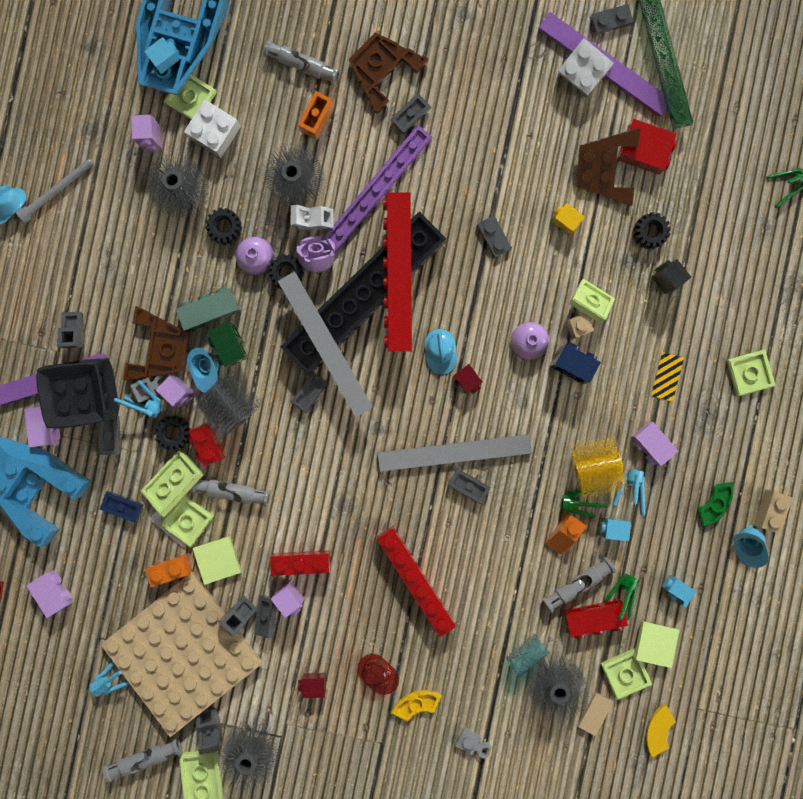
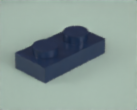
M106 491L99 509L136 523L144 504L111 491Z

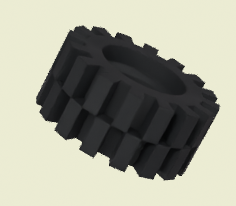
M218 208V211H212V215L209 213V219L205 221L207 224L205 228L208 231V235L214 241L226 245V243L232 244L233 240H238L237 236L241 235L242 223L232 210ZM226 219L230 221L231 228L227 233L218 232L217 224L220 220Z
M654 212L642 216L635 223L633 238L637 239L635 241L637 244H641L640 247L643 248L645 246L646 249H655L667 241V238L670 236L669 231H671V227H668L670 223L665 221V216L661 217L660 213L654 214ZM648 224L657 226V237L650 238L645 234V227Z
M282 254V256L279 257L278 255L275 260L271 261L272 264L269 265L268 275L273 284L279 289H282L278 283L282 279L279 271L285 265L293 268L302 283L304 268L296 257Z
M168 416L158 421L159 424L155 426L156 431H154V435H156L155 441L159 442L158 445L160 447L162 446L165 450H178L189 443L188 436L190 435L189 430L191 428H189L188 425L190 424L184 418ZM172 425L178 427L180 431L178 439L174 441L166 436L167 428Z

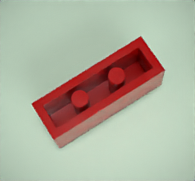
M330 550L273 553L270 556L271 576L330 573Z
M617 599L563 610L567 633L570 637L579 639L585 637V634L600 635L605 630H622L623 627L628 626L626 613H624L622 620L619 619L623 602Z

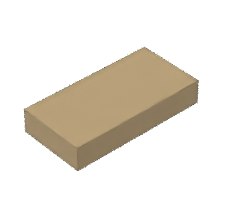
M595 691L578 723V727L596 736L613 701Z

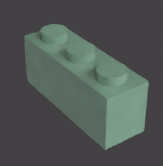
M222 287L217 289L213 295L205 294L199 296L195 302L187 301L180 304V308H177L176 312L183 330L190 332L241 312L233 290Z

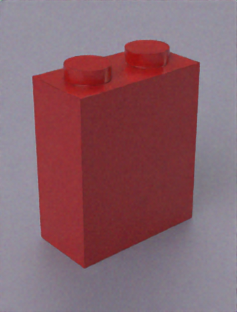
M633 118L628 125L627 131L641 128L639 147L621 146L617 160L656 174H661L670 165L671 159H669V155L676 148L677 141L675 138L677 133Z

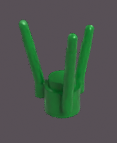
M800 167L766 177L767 179L794 174L793 178L788 180L787 183L795 182L797 185H800L775 204V208H778L803 189V169Z
M583 490L567 491V495L562 496V510H567V513H576L595 518V514L577 509L579 506L609 508V504L579 502V497L575 496L580 495Z
M625 574L624 578L619 577L618 582L604 599L607 602L622 584L621 589L626 590L627 594L619 616L620 620L623 619L629 599L630 604L627 616L631 617L640 580L628 574Z

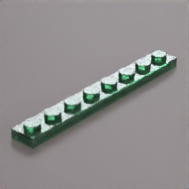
M638 0L672 129L691 126L693 119L661 0Z

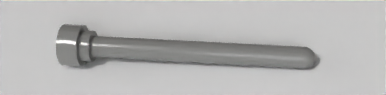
M91 159L86 160L28 207H21L15 213L24 223H27L32 219L31 216L34 215V211L92 167L94 162Z

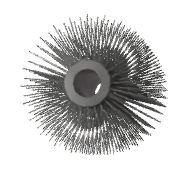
M298 145L296 150L294 147L293 152L288 149L284 153L282 150L286 159L285 163H282L273 155L276 159L275 162L272 158L271 164L267 166L271 165V167L265 170L271 174L264 178H267L265 180L273 179L270 180L272 182L268 183L267 188L275 184V190L284 193V199L278 198V202L280 200L282 202L289 201L288 204H290V199L292 198L291 202L295 205L293 201L295 196V199L298 200L297 205L302 206L299 204V201L304 205V200L308 204L303 193L304 189L309 195L311 193L317 199L314 194L320 186L317 184L326 179L317 178L319 176L315 175L323 176V171H321L323 168L316 172L318 168L313 167L316 164L310 162L311 160L307 157L308 154L305 156L302 149L299 151Z
M175 157L174 167L171 164L172 159L165 165L160 160L166 172L164 173L155 165L158 169L156 172L158 175L153 177L158 178L154 180L158 182L147 186L148 189L154 191L151 193L153 201L155 200L154 204H159L158 206L163 207L162 209L165 207L166 212L170 210L172 214L174 212V215L175 211L173 209L176 210L175 207L179 208L182 216H184L183 210L186 208V211H189V207L195 213L188 200L190 199L200 208L195 202V198L200 199L203 197L202 192L205 191L197 189L209 187L201 183H205L202 181V174L200 175L201 170L200 172L197 170L195 173L196 166L191 168V165L185 162L183 157L181 162L179 161V165L178 158L176 162Z
M233 374L229 379L226 377L223 381L215 383L209 390H206L207 392L204 397L199 398L200 401L198 403L201 406L197 411L203 412L204 410L209 417L212 416V425H215L214 428L218 427L217 430L219 433L221 432L223 437L230 430H235L244 424L251 413H254V408L257 406L255 403L253 407L254 402L248 401V392L245 395L240 388H237L239 383L237 384L236 381L232 382L236 377Z
M550 655L552 660L551 663L549 661L551 671L547 669L543 661L542 664L538 663L544 668L538 667L537 669L541 673L536 675V679L530 680L536 682V684L527 682L531 684L526 685H531L528 687L530 692L534 691L532 699L535 703L533 705L538 706L542 702L541 705L543 707L541 709L547 708L546 712L548 711V713L551 709V711H554L552 714L556 712L558 720L556 708H558V711L560 709L562 717H564L562 711L564 709L566 715L563 705L566 703L574 715L572 709H576L570 705L578 706L573 703L576 700L579 701L578 699L580 698L578 697H581V694L578 692L587 694L583 692L589 691L575 690L582 688L580 687L584 686L582 684H587L584 681L583 673L578 669L579 667H574L575 664L568 667L566 661L564 662V656H562V660L559 657V663L557 657L553 662Z
M251 725L249 736H247L249 727L246 726L247 730L244 731L243 729V733L242 731L237 735L234 733L228 739V742L225 741L226 747L220 752L226 755L218 757H223L220 759H226L229 762L223 760L222 762L224 763H216L227 766L224 767L226 770L230 769L231 772L235 771L234 774H238L232 777L234 779L231 781L235 780V783L240 774L241 776L243 775L242 782L248 778L247 792L248 786L250 788L249 778L251 777L250 782L252 780V783L254 782L256 786L255 780L257 782L259 778L267 777L263 774L264 772L269 774V768L274 767L272 763L276 762L273 756L278 755L275 754L278 749L271 748V744L268 742L271 740L268 738L269 732L266 735L262 734L261 729L256 738L254 737L256 727L255 729L254 727L251 728Z

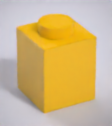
M566 203L564 207L559 206L553 213L555 218L552 222L571 235L585 216Z

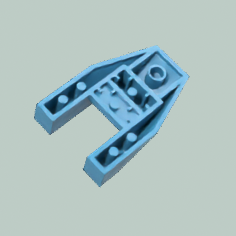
M143 0L136 21L138 84L177 95L212 45L226 17L230 0H203L197 20L168 12L171 0ZM163 37L167 43L171 41L178 50L176 55L179 61L161 74L144 51Z
M0 437V513L25 538L38 547L49 545L59 528L29 508L36 495L47 481L72 499L82 497L92 481L45 449L29 447L28 444Z

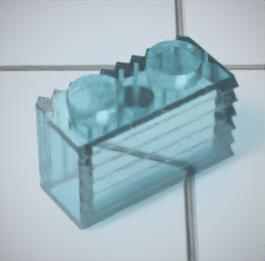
M533 634V636H530V639L524 641V644L521 643V646H518V648H515V651L509 653V656L506 655V659L515 673L521 677L550 652L538 636Z

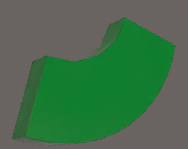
M733 482L712 485L710 499L703 506L697 508L701 527L709 526L724 516L723 514L731 505L733 499Z

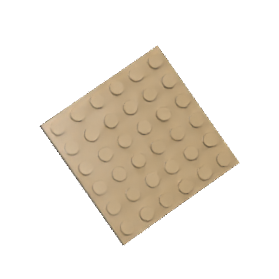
M194 572L183 578L100 644L118 669L122 671L124 677L169 737L173 736L263 663L240 632L231 637L218 624L225 612Z

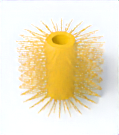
M610 438L609 443L606 442L607 444L600 448L604 444V440H602V443L600 442L593 450L592 447H595V443L592 444L590 441L585 446V442H582L579 447L571 452L575 453L572 456H574L573 465L578 481V490L579 488L583 490L580 495L589 490L585 495L587 496L597 488L593 493L595 495L605 484H608L605 489H602L601 492L603 493L613 482V487L609 489L610 493L612 489L615 490V486L618 488V491L620 487L622 490L625 483L623 482L625 478H622L624 477L621 454H618V444L617 447H613L616 444V440L612 443ZM584 445V448L577 452V450H579L580 447Z

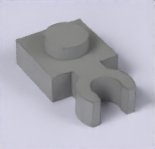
M159 375L153 382H150L149 378L141 380V382L156 396L155 390L159 387L158 381L164 377ZM138 382L130 385L138 403L151 398Z
M466 727L463 728L455 742L456 747L473 755L474 751H477L483 759H486L487 755L482 752V749L488 748L491 750L492 748L490 743L486 741L480 742L482 739L481 735Z

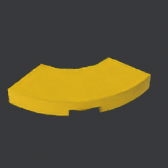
M429 690L409 693L394 705L391 714L408 722L412 716L419 712L434 713L442 694Z
M665 703L656 709L650 717L646 732V744L652 758L669 749L667 733L670 727L676 723Z

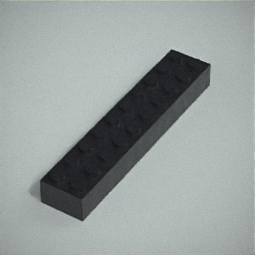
M420 211L411 219V276L446 243V238ZM383 247L317 310L338 347L384 303V297H388V289H384V277H388L387 269H384L383 262L384 257H387V250H383ZM303 325L280 346L307 375H311L324 362Z

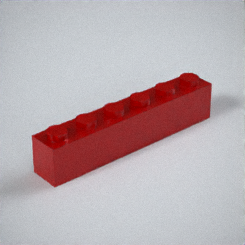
M394 526L377 536L379 544L438 636L442 637L456 627L455 621Z

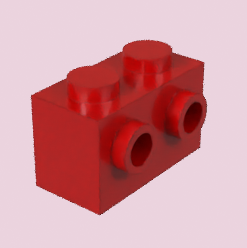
M208 423L189 430L190 435L188 436L191 445L195 446L198 452L196 453V458L203 467L225 459L216 433L212 426L208 427Z

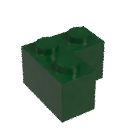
M228 321L207 331L209 335L207 340L210 346L216 349L217 355L215 357L220 366L223 365L225 368H229L248 359L242 345L243 340L236 325Z

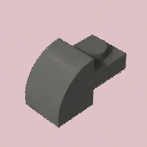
M62 312L61 328H58L57 347L60 349L81 348L85 341L83 313Z
M242 596L221 617L218 624L231 637H234L255 613L257 608L245 596Z
M215 707L205 709L196 716V729L199 732L198 751L200 754L220 750V737H222V728L217 709Z

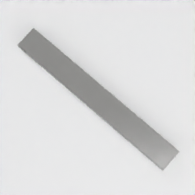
M295 271L280 279L278 283L355 417L373 408Z
M530 434L378 452V460L381 472L532 454Z

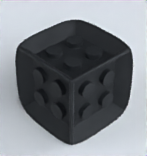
M109 358L72 361L55 366L47 365L37 369L36 384L43 421L47 428L57 429L90 425L109 421L118 415V403L114 402V398L118 399L117 389Z

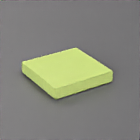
M190 75L178 94L168 93L163 102L192 120L204 99L211 102L217 91L193 75Z
M582 279L569 304L600 324H603L615 299L585 279Z
M765 349L726 360L736 396L776 386Z
M184 495L167 514L160 526L191 548L214 515Z
M230 536L193 548L204 585L242 572Z
M641 621L634 659L672 668L679 629Z
M636 648L600 663L617 700L652 685L643 662L634 659Z

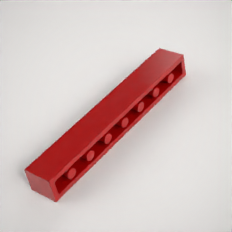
M387 192V199H383V211H387V218H383V230H387V238H383V250H387V257H384L383 262L384 269H387L388 277H384V289H388V297H384V309H388V316H384V328H388V336H384V348H388V352H412L411 192Z

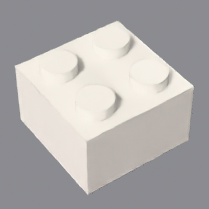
M583 38L560 67L558 73L588 97L614 63Z
M204 99L184 133L195 143L222 158L241 126L237 119Z

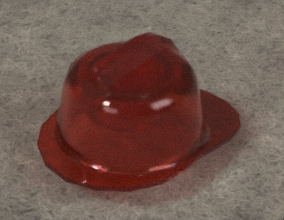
M368 654L361 658L357 670L359 677L366 685L382 695L391 694L396 690L399 685V675L395 668L378 654Z

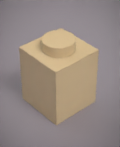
M586 314L566 321L571 339L594 331L590 318Z

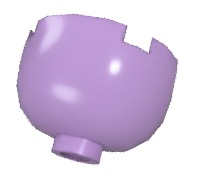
M312 236L300 241L301 245L299 247L297 245L299 263L307 271L323 272L328 270L335 260V245L328 238L326 241L321 240V236Z
M260 237L244 239L236 250V261L239 267L245 273L251 275H262L268 272L269 265L272 264L271 261L275 257L272 246Z
M525 322L519 325L511 336L513 352L518 357L526 360H534L541 357L549 345V335L546 329L535 322Z

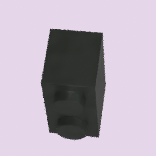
M678 259L662 263L655 269L656 273L652 276L665 294L678 289L692 278Z

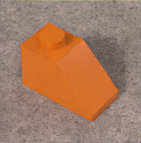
M566 513L545 544L561 555L577 541L587 526L571 514Z

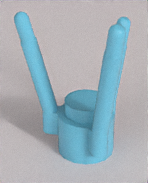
M138 381V384L153 401L148 400L146 405H143L126 396L123 398L126 401L114 398V402L155 419L163 408V405L160 404L161 399L156 397L141 381Z
M629 469L628 474H625L623 477L625 478L623 480L625 482L623 488L627 481H629L628 485L635 486L633 503L636 505L640 487L641 515L644 516V472ZM621 487L619 488L618 494L615 497L613 506L617 505L621 497V494L623 492V488L621 490Z
M113 661L90 684V691L94 696L107 695L112 691L130 685L127 681L110 687V682L122 674V671H118L109 678L103 677L115 665Z

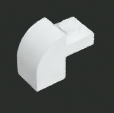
M291 205V225L297 226L298 229L326 230L334 228V209L323 206L308 208L300 205Z

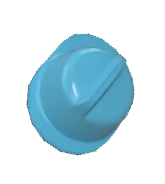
M9 185L0 187V225L5 223L26 202L25 191L20 188H12Z
M445 329L433 330L425 340L426 360L428 367L434 373L444 375L451 372L456 365V344L453 335Z
M202 348L192 349L187 357V365L197 388L201 392L206 393V390H209L215 383L217 384L219 363L212 353Z
M749 525L748 528L735 535L733 542L736 553L743 564L754 568L763 567L767 564L769 555L765 536L761 531L754 529L753 525Z

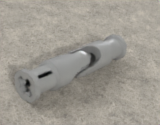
M268 40L264 47L263 55L266 58L268 56L272 57L283 65L294 67L317 79L322 78L330 81L332 85H335L337 82L340 68L334 69L325 65L323 61L300 54L289 47L276 45L272 40ZM308 62L311 65V69L305 68Z
M199 479L191 488V493L198 492L207 494L209 497L247 504H263L264 507L268 506L270 499V490L261 491L250 486L212 479L210 481Z
M605 557L604 561L597 566H591L571 581L573 582L572 584L562 585L556 589L554 594L542 599L551 613H554V609L562 604L569 603L578 592L580 594L603 581L602 578L609 573H615L616 569L611 561ZM587 575L590 577L591 583L587 588L584 582L580 580L581 576Z
M175 738L173 742L165 745L159 744L138 754L120 759L118 763L113 765H105L103 767L105 780L110 783L117 777H125L142 769L167 761V758L174 755L180 756L183 753L181 742L178 738Z

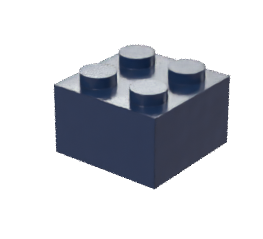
M573 343L560 346L549 367L581 384L590 383L601 364L597 360L598 357L590 352L585 354L579 351L580 347Z

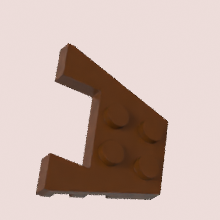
M375 32L349 58V63L374 112L378 114L389 103V100L376 88L401 61H404L417 74L429 62V59Z
M635 128L579 145L576 185L633 206L635 188L614 187L618 146L639 147L641 128Z
M135 306L132 323L151 326L152 330L146 366L126 363L123 380L129 381L184 372L190 333Z

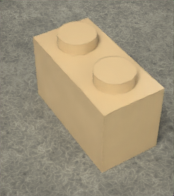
M765 489L753 525L781 534L793 497Z

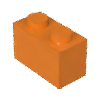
M317 91L314 92L298 123L301 133L318 140L334 109L333 99Z
M187 553L153 564L145 569L150 587L187 576L193 572Z

